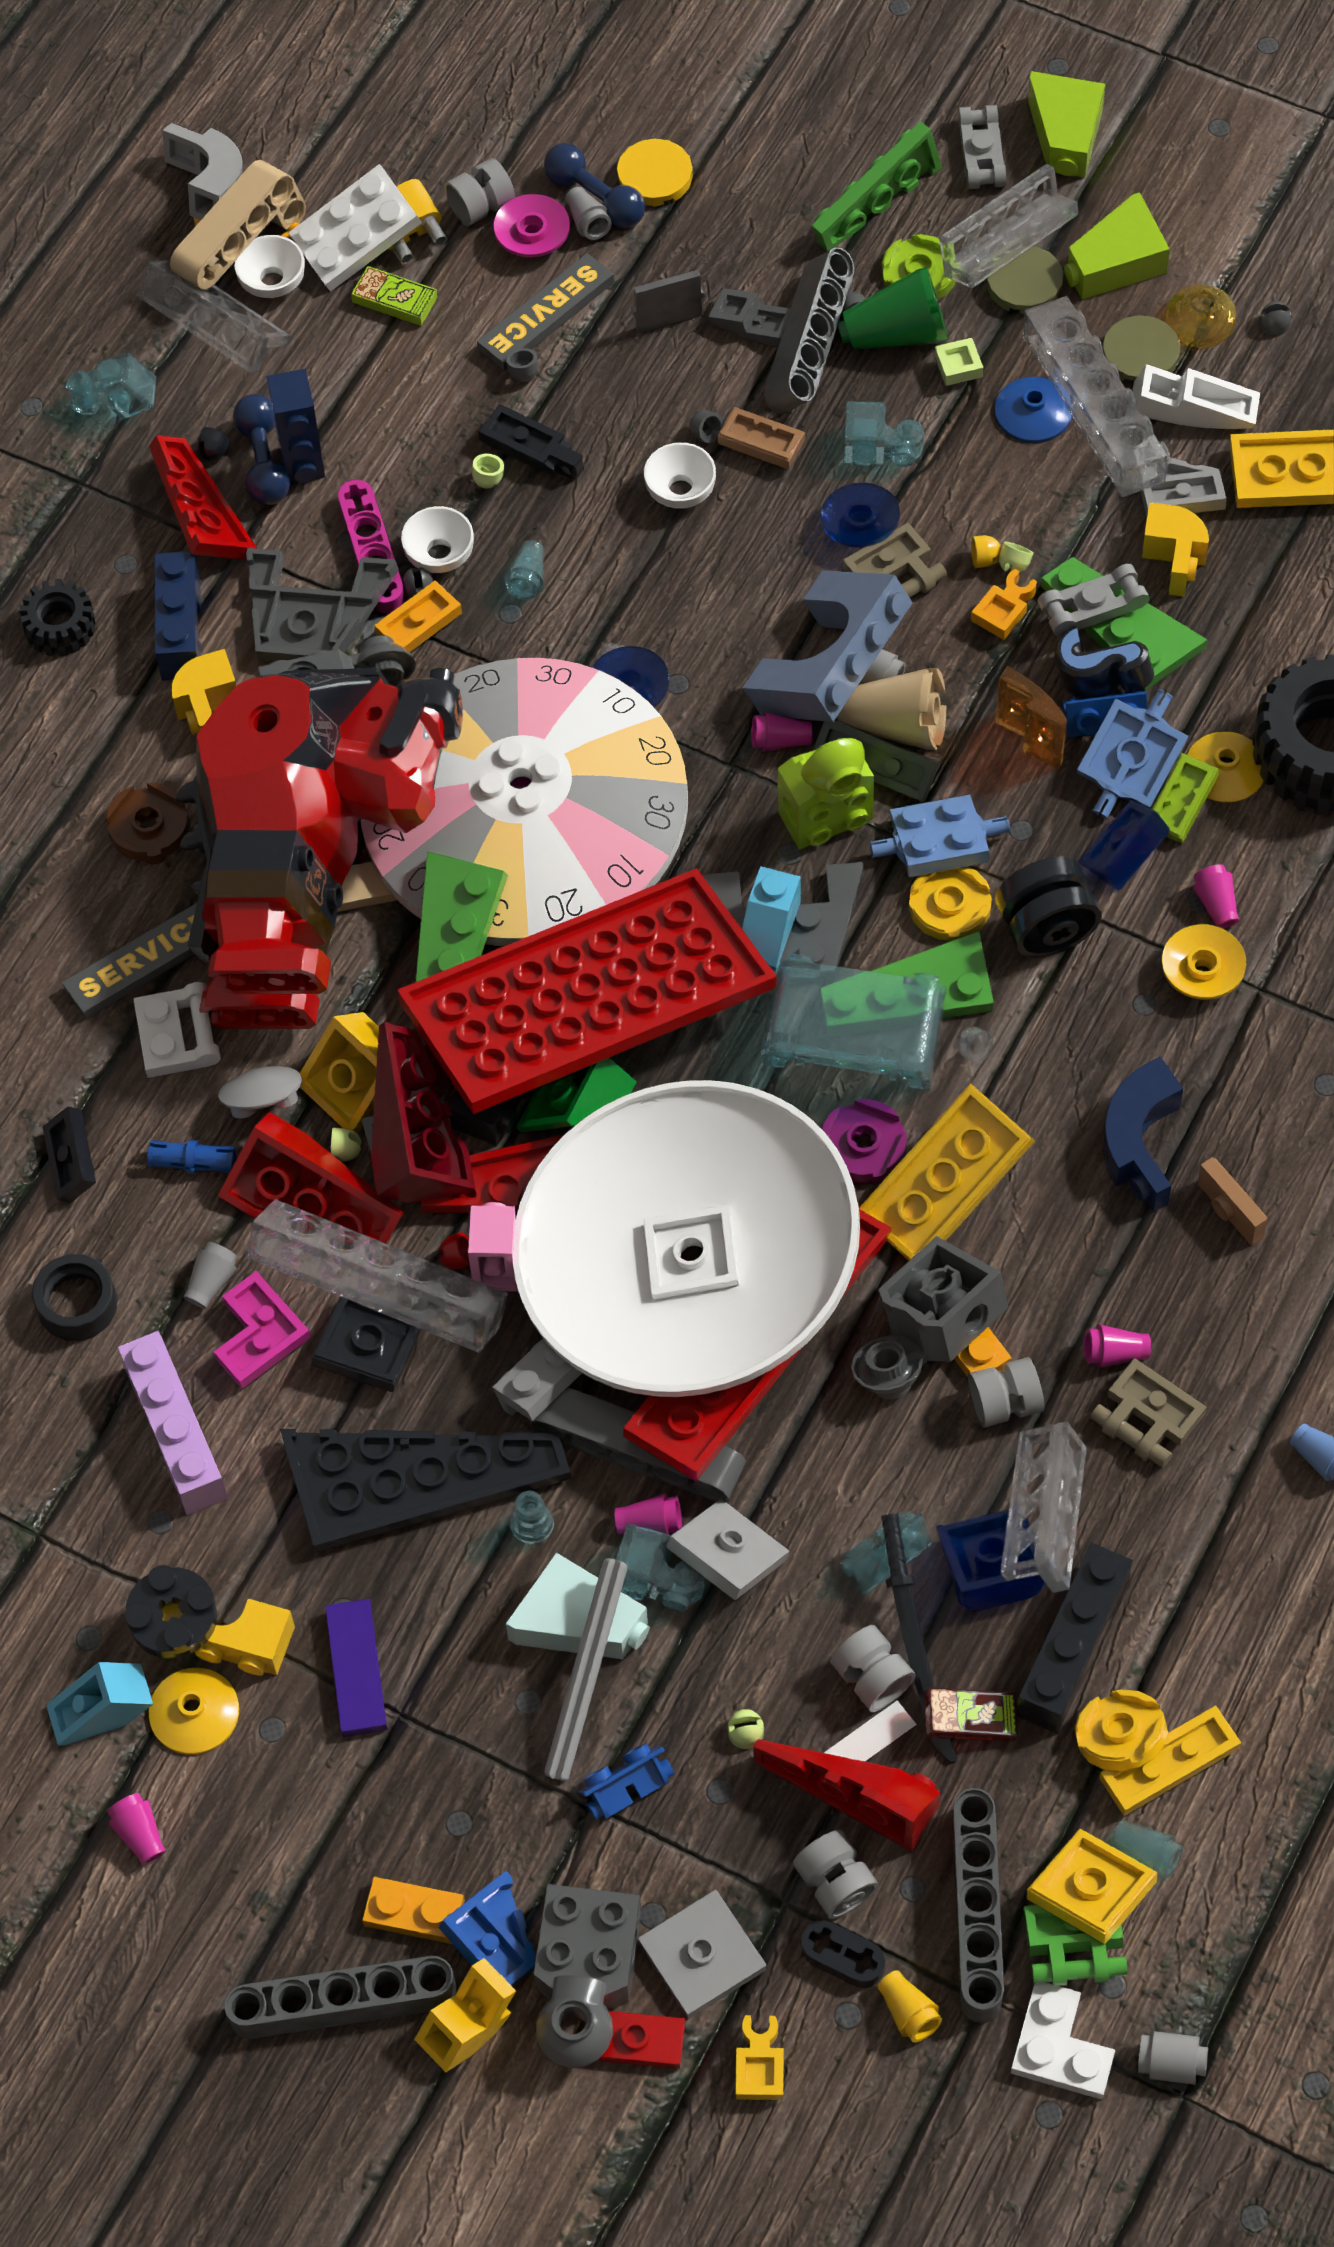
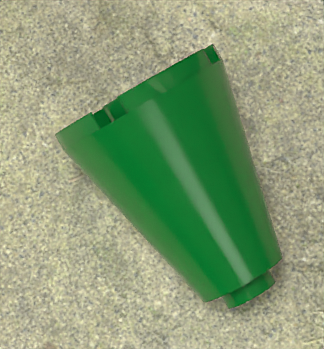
M928 267L913 271L843 312L844 320L838 322L843 343L851 342L854 350L941 344V342L948 341L945 324Z

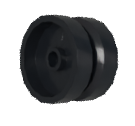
M1059 856L1030 863L1009 876L997 890L995 903L1004 921L1010 925V936L1016 949L1023 956L1032 958L1047 957L1066 951L1085 940L1100 924L1102 911L1094 895L1087 889L1088 882L1075 859Z

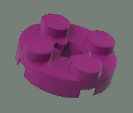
M871 1099L855 1100L854 1105L846 1106L843 1109L839 1106L834 1109L823 1124L822 1130L836 1146L854 1182H868L874 1185L882 1183L905 1156L907 1142L905 1129L900 1123L897 1113L882 1102ZM864 1133L871 1135V1143L873 1145L860 1148L857 1147V1143L852 1141L854 1137L862 1138Z

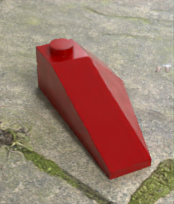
M271 1112L253 1128L217 1195L254 1218L269 1221L271 1218L293 1224L292 1227L307 1230L308 1228L332 1233L334 1238L379 1249H384L404 1214L402 1210L387 1198L377 1196L376 1189L308 1134Z
M760 1739L753 1746V1757L756 1764L910 1852L917 1845L940 1805L941 1792L936 1790L937 1787L933 1781L920 1773L914 1772L910 1775L898 1768Z

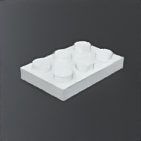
M378 164L291 230L289 234L331 292L422 222L386 171Z

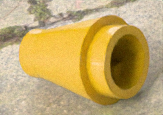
M896 1970L887 1974L878 1983L877 1989L883 1995L901 2036L909 2037L912 2042L916 2043L928 2038L939 2028L942 2022V2018L938 2014L939 2006L905 1979L900 1971Z

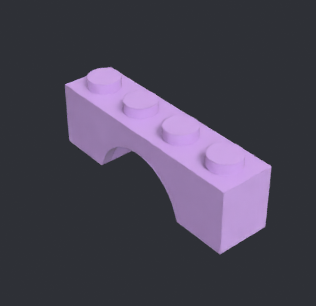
M159 1330L119 1346L118 1349L124 1368L149 1421L186 1515L228 1499L220 1472Z

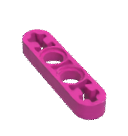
M350 480L344 483L338 491L339 506L357 565L359 566L361 557L382 556L385 559L395 560L373 489L367 482L362 480ZM359 496V499L362 501L363 511L356 512L352 497ZM362 525H373L377 529L369 537H362L356 534V530ZM399 571L388 587L391 596H382L374 608L375 611L388 614L404 603L403 584Z

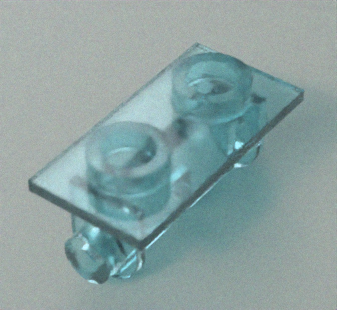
M911 1511L905 1514L902 1512L898 1513L906 1563L919 1556L923 1550L933 1544L923 1515L919 1513L915 1516ZM883 1526L875 1531L877 1538L881 1541L876 1545L867 1537L853 1549L843 1554L845 1559L839 1562L840 1567L847 1576L851 1577L854 1575L862 1595H865L890 1576Z

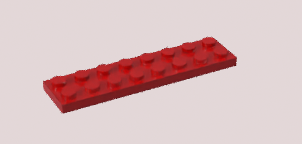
M860 1209L859 1249L852 1276L843 1296L881 1250L891 1232L890 1226ZM800 1350L772 1370L748 1382L725 1390L683 1397L649 1395L623 1427V1437L697 1481Z

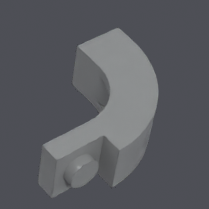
M173 123L163 129L165 162L198 175L188 183L190 216L202 220L243 174L241 153L231 139L213 128H210L203 135Z

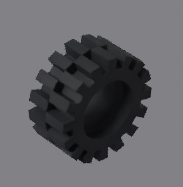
M55 579L54 586H50L48 580L43 581V589L41 590L36 585L30 589L32 597L25 594L22 599L23 605H20L19 609L20 619L28 643L30 645L33 644L34 649L38 652L45 648L46 655L53 656L54 650H58L60 656H66V649L70 647L73 653L80 650L78 642L86 646L90 641L88 634H94V624L96 623L89 595L86 596L85 589L81 586L76 588L75 582L70 580L64 586L62 579ZM66 610L73 614L63 624L48 625L43 622L44 617L53 611Z

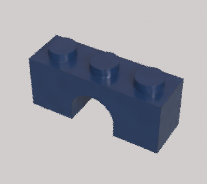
M306 368L267 376L283 467L289 475L290 484L298 482L307 483L314 479L324 478L325 471L316 415Z
M190 551L155 554V654L161 680H173L176 673L185 663L201 656V641L197 612L201 611L200 574L196 555L191 554Z

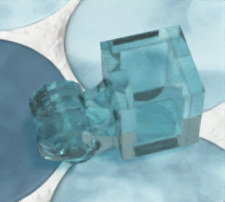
M129 352L97 363V369L86 373L81 370L75 371L66 382V388L72 395L70 406L81 414L91 415L97 413L99 402H103L121 419L131 417L154 407L156 376Z
M847 401L844 463L870 465L884 464V460H888L897 466L907 467L914 464L915 459L920 457L924 448V429L920 423L908 419L901 421L896 429H892L886 424L885 402Z
M627 1523L616 1560L627 1564V1572L621 1592L635 1600H643L644 1597L656 1600L658 1597L662 1599V1604L669 1609L680 1612L687 1611L689 1604L697 1602L704 1594V1576L684 1561L678 1563L674 1569L668 1566L671 1551L666 1547L671 1537L669 1534Z

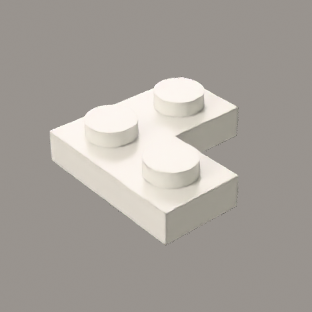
M1046 1982L1035 1983L1012 2064L1011 2074L1103 2100L1115 2050L1070 2037L1081 1992L1060 1986H1052V1984Z

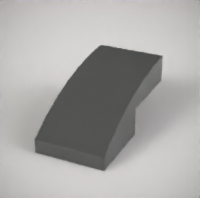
M723 288L708 318L711 323L735 335L765 345L778 347L791 309L761 304L758 293Z

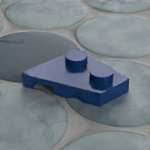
M505 1871L443 1919L438 1928L471 1965L485 1958L514 1987L535 1969L536 1956L532 1943L525 1934L526 1923L522 1910H517L510 1889L513 1885L512 1877Z

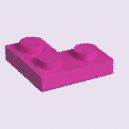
M255 1271L222 1296L224 1304L242 1323L245 1329L216 1349L214 1355L219 1364L239 1387L243 1389L310 1339L311 1336L308 1328L263 1277Z

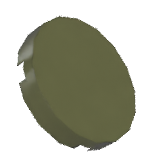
M1018 245L1006 248L997 254L988 266L987 290L991 299L1005 310L1010 311V308L1020 310L1019 314H1033L1044 311L1059 298L1063 284V270L1059 260L1049 251L1037 246Z
M1137 315L1123 318L1111 326L1104 338L1102 357L1106 368L1115 378L1123 382L1124 378L1135 381L1146 364L1173 373L1179 360L1181 345L1177 333L1168 323L1155 317Z

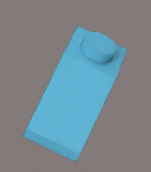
M760 866L747 903L742 930L773 971H777L801 902V877Z
M98 1662L46 1706L57 1744L65 1746L126 1726L153 1705L141 1664Z

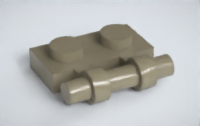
M908 522L843 559V570L845 572L892 574L897 578L909 572L913 578L901 584L909 598L920 591L927 593L936 587V582L947 576L946 569L941 563H937L930 568H927L923 563L931 558V548Z
M1134 1358L1108 1392V1397L1119 1404L1114 1412H1111L1099 1404L1092 1412L1090 1419L1103 1427L1102 1432L1110 1438L1115 1439L1118 1437L1135 1449L1134 1454L1145 1462L1150 1459L1164 1468L1171 1459L1172 1453L1160 1445L1161 1441L1166 1436L1181 1446L1204 1417L1207 1407ZM1132 1415H1135L1151 1426L1146 1435L1127 1423Z

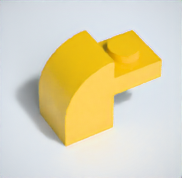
M1149 503L1142 558L1173 562L1169 595L1185 597L1187 581L1195 582L1197 565L1205 566L1209 542L1208 531L1203 521L1196 514L1185 508Z
M225 649L191 659L179 669L173 679L172 697L177 719L179 721L187 718L192 735L199 733L211 716V711L215 710L236 687V681Z
M483 1958L471 1966L456 1995L430 2010L414 2040L445 2072H448L471 2057L502 2027L511 2014L507 2006L516 1990Z

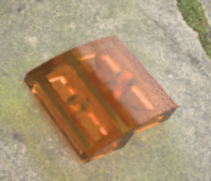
M1007 666L999 677L996 723L1024 736V753L1059 769L1063 764L1066 717L1053 699L1039 686Z

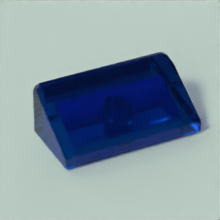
M1131 800L1079 862L1105 883L1120 890L1170 831L1169 827L1156 811Z

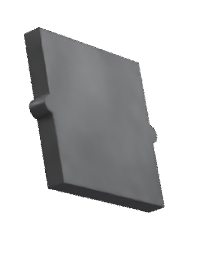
M699 270L634 287V306L631 307V310L635 316L638 333L702 316L701 298L705 296V293L701 287Z

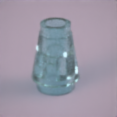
M528 540L522 543L521 548L505 574L504 580L507 590L515 598L522 600L532 599L543 588L544 548L536 541Z
M525 1491L516 1499V1504L510 1518V1529L513 1535L521 1542L528 1544L542 1542L551 1534L554 1528V1518L538 1493Z
M1125 1820L1120 1821L1116 1826L1110 1841L1111 1845L1117 1847L1118 1850L1157 1872V1876L1159 1875L1164 1879L1170 1877L1174 1872L1183 1853V1846L1175 1842V1836L1129 1823Z

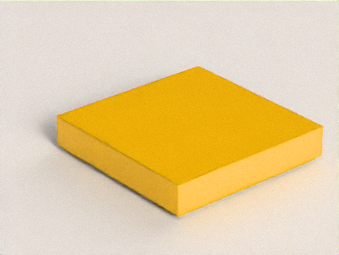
M1079 1829L1027 1889V1900L1105 1944L1157 1883V1872L1086 1831Z

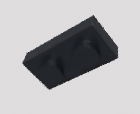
M67 1106L42 1128L57 1200L71 1203L96 1183L82 1111L81 1109Z

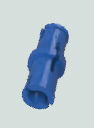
M151 1140L148 1147L147 1162L149 1168H175L185 1170L187 1174H196L197 1171L230 1173L237 1160V1150L235 1146L199 1144L198 1140H188L187 1143Z

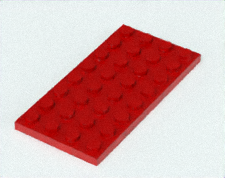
M696 868L397 990L399 1003L471 1112L475 1114L777 988V976Z

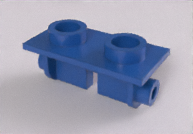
M1122 692L1090 699L1070 696L1069 701L1062 702L1063 717L1066 718L1067 738L1097 734L1115 699L1133 708L1147 710V692Z
M644 1743L623 1755L626 1763L610 1772L608 1766H604L583 1779L587 1786L578 1790L577 1794L578 1796H591L593 1801L586 1805L594 1820L601 1817L606 1820L613 1814L631 1805L633 1801L625 1788L631 1784L639 1798H643L669 1783L668 1778L674 1775V1771L666 1758L659 1762L656 1757L665 1751L663 1747L654 1746L650 1749L648 1744Z

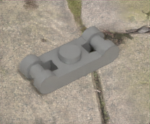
M985 105L983 110L959 107V128L967 188L979 189L980 185L994 184V188L1006 187V168L1003 160L997 105ZM986 125V129L973 130L972 126Z
M1124 564L1117 567L1110 574L1061 591L1049 590L1043 593L1037 602L1042 612L1049 615V625L1054 635L1061 636L1072 627L1077 626L1078 630L1140 609L1149 602L1150 597L1145 587L1138 585L1136 581L1138 574L1133 565ZM1123 589L1124 595L1115 597L1113 592ZM1071 607L1074 612L1070 613L1064 609Z

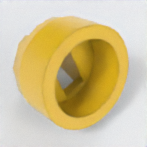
M972 536L971 555L974 568L994 565L999 560L1001 551L999 542L991 536Z

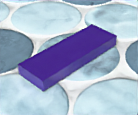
M370 1599L325 1605L342 1736L346 1737L388 1730Z

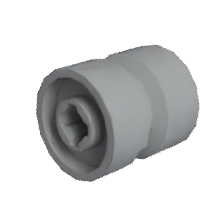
M490 158L473 167L471 175L464 172L444 184L445 195L450 207L461 223L467 227L487 217L488 209L496 212L506 202L515 198V191L507 172L494 158Z
M1029 1357L1005 1363L1000 1372L994 1367L968 1373L972 1402L983 1428L1007 1422L1011 1413L1021 1418L1044 1411L1045 1406L1041 1384L1035 1366Z
M869 1625L854 1633L835 1651L830 1660L831 1665L846 1683H856L854 1692L870 1712L879 1711L894 1702L909 1688L916 1676L915 1672L900 1654H890L891 1644L875 1625Z
M842 1830L829 1832L805 1847L793 1861V1866L806 1885L817 1887L815 1898L830 1919L839 1918L859 1907L875 1893L879 1886V1883L864 1862H855L857 1851Z

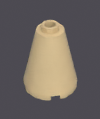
M927 668L859 684L835 720L884 740L926 750H936V745H941L943 741L946 723V705H940L938 692H945L942 673L938 668Z

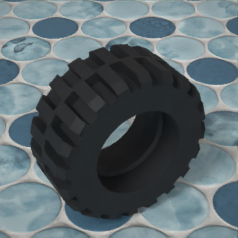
M1325 655L1323 660H1317L1316 656L1303 659L1301 666L1298 667L1296 664H1291L1282 670L1281 677L1277 676L1271 680L1258 706L1252 743L1254 745L1253 757L1255 765H1261L1260 776L1269 786L1275 785L1274 793L1283 800H1286L1288 797L1294 800L1293 806L1302 810H1306V807L1317 809L1316 814L1329 815V811H1334V752L1325 751L1310 744L1302 737L1297 728L1313 719L1334 718V655Z

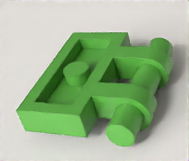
M1038 1905L1024 1906L1029 1955H1049L1050 1962L1031 1965L1033 1983L1052 1982V1986L1067 1985V1980L1094 1978L1096 1983L1108 1982L1111 1976L1128 1975L1126 1956L1108 1958L1106 1951L1108 1949L1123 1948L1122 1926L1103 1944ZM1091 1952L1092 1959L1065 1961L1064 1953Z

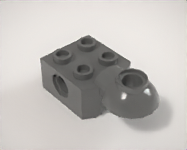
M381 635L364 641L360 645V653L347 655L339 649L327 652L317 651L309 656L287 661L278 660L258 668L260 676L279 674L291 670L379 668L389 685H394L401 682V680L410 678L415 671L416 662L408 650L396 644L391 637Z
M936 1236L878 1289L890 1335L871 1340L858 1350L853 1357L851 1366L853 1376L864 1389L877 1394L881 1398L896 1399L905 1395L920 1375L921 1368L927 1361L951 1362L1009 1308L1001 1272Z
M547 1884L534 1979L536 1990L549 2001L540 2010L535 2028L538 2045L542 2053L552 2062L568 2068L584 2067L597 2061L608 2049L613 2036V2023L608 2010L624 2005L630 2000L642 1915L640 1895ZM570 2018H579L586 2022L585 2028L578 2034L565 2033L561 2027Z

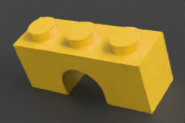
M248 1599L243 1613L235 1622L224 1626L216 1625L209 1640L194 1652L196 1656L210 1663H220L221 1660L238 1664L241 1670L252 1675L261 1676L264 1672L277 1675L295 1628L291 1611ZM172 1603L171 1605L164 1606L162 1608L164 1614L162 1620L168 1622L171 1617L180 1618L183 1613L178 1608L179 1604Z

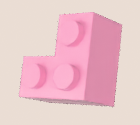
M489 1202L482 1206H471L468 1256L474 1291H518L513 1268L515 1206H506L498 1202Z

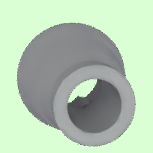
M583 187L572 188L566 194L565 201L570 208L578 233L591 240L602 238L609 232L612 225L611 219L607 214L608 208L589 195Z
M207 1242L204 1249L198 1250L188 1289L183 1298L195 1306L207 1309L210 1301L237 1270L234 1265L238 1256L219 1244Z

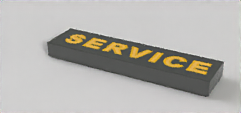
M586 253L477 341L478 350L502 370H507L506 358L510 352L519 348L533 349L614 283V273Z
M197 903L62 982L64 991L85 1019L195 955L187 945Z

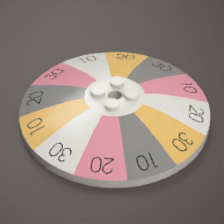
M515 658L477 665L454 674L453 684L460 690L462 698V729L459 738L449 741L447 748L441 752L434 785L435 807L425 822L408 833H403L362 818L360 819L367 852L376 872L393 896L420 919L422 917L427 851L505 871L508 877L485 944L506 946L656 885L671 864L681 842L688 812V788L685 765L672 731L654 707L634 689L600 670L582 664L547 658ZM517 777H527L532 780L529 786L522 789H517L510 785L511 781Z

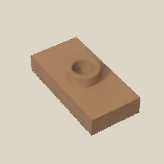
M733 407L718 434V444L788 470L805 442V432L737 407Z
M1211 1157L1202 1163L1197 1184L1211 1199L1212 1207L1217 1215L1224 1221L1229 1220L1251 1246L1263 1239L1267 1216L1216 1158Z

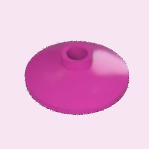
M527 194L509 200L498 210L494 219V234L498 243L508 252L521 257H540L552 253L565 242L570 230L569 216L565 208L558 201L539 194Z

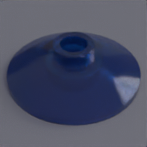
M853 483L835 490L825 500L821 509V524L825 533L835 542L848 547H866L884 541L895 531L900 520V508L894 495L887 489L872 483Z
M625 646L613 649L602 655L592 667L620 680L629 687H635L634 690L654 708L664 699L669 689V672L665 662L656 653L646 648Z

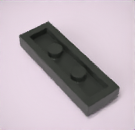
M834 720V722H823L813 751L825 743L837 739H856L862 742L865 751V761L874 775V782L920 801H926L940 762L837 720Z

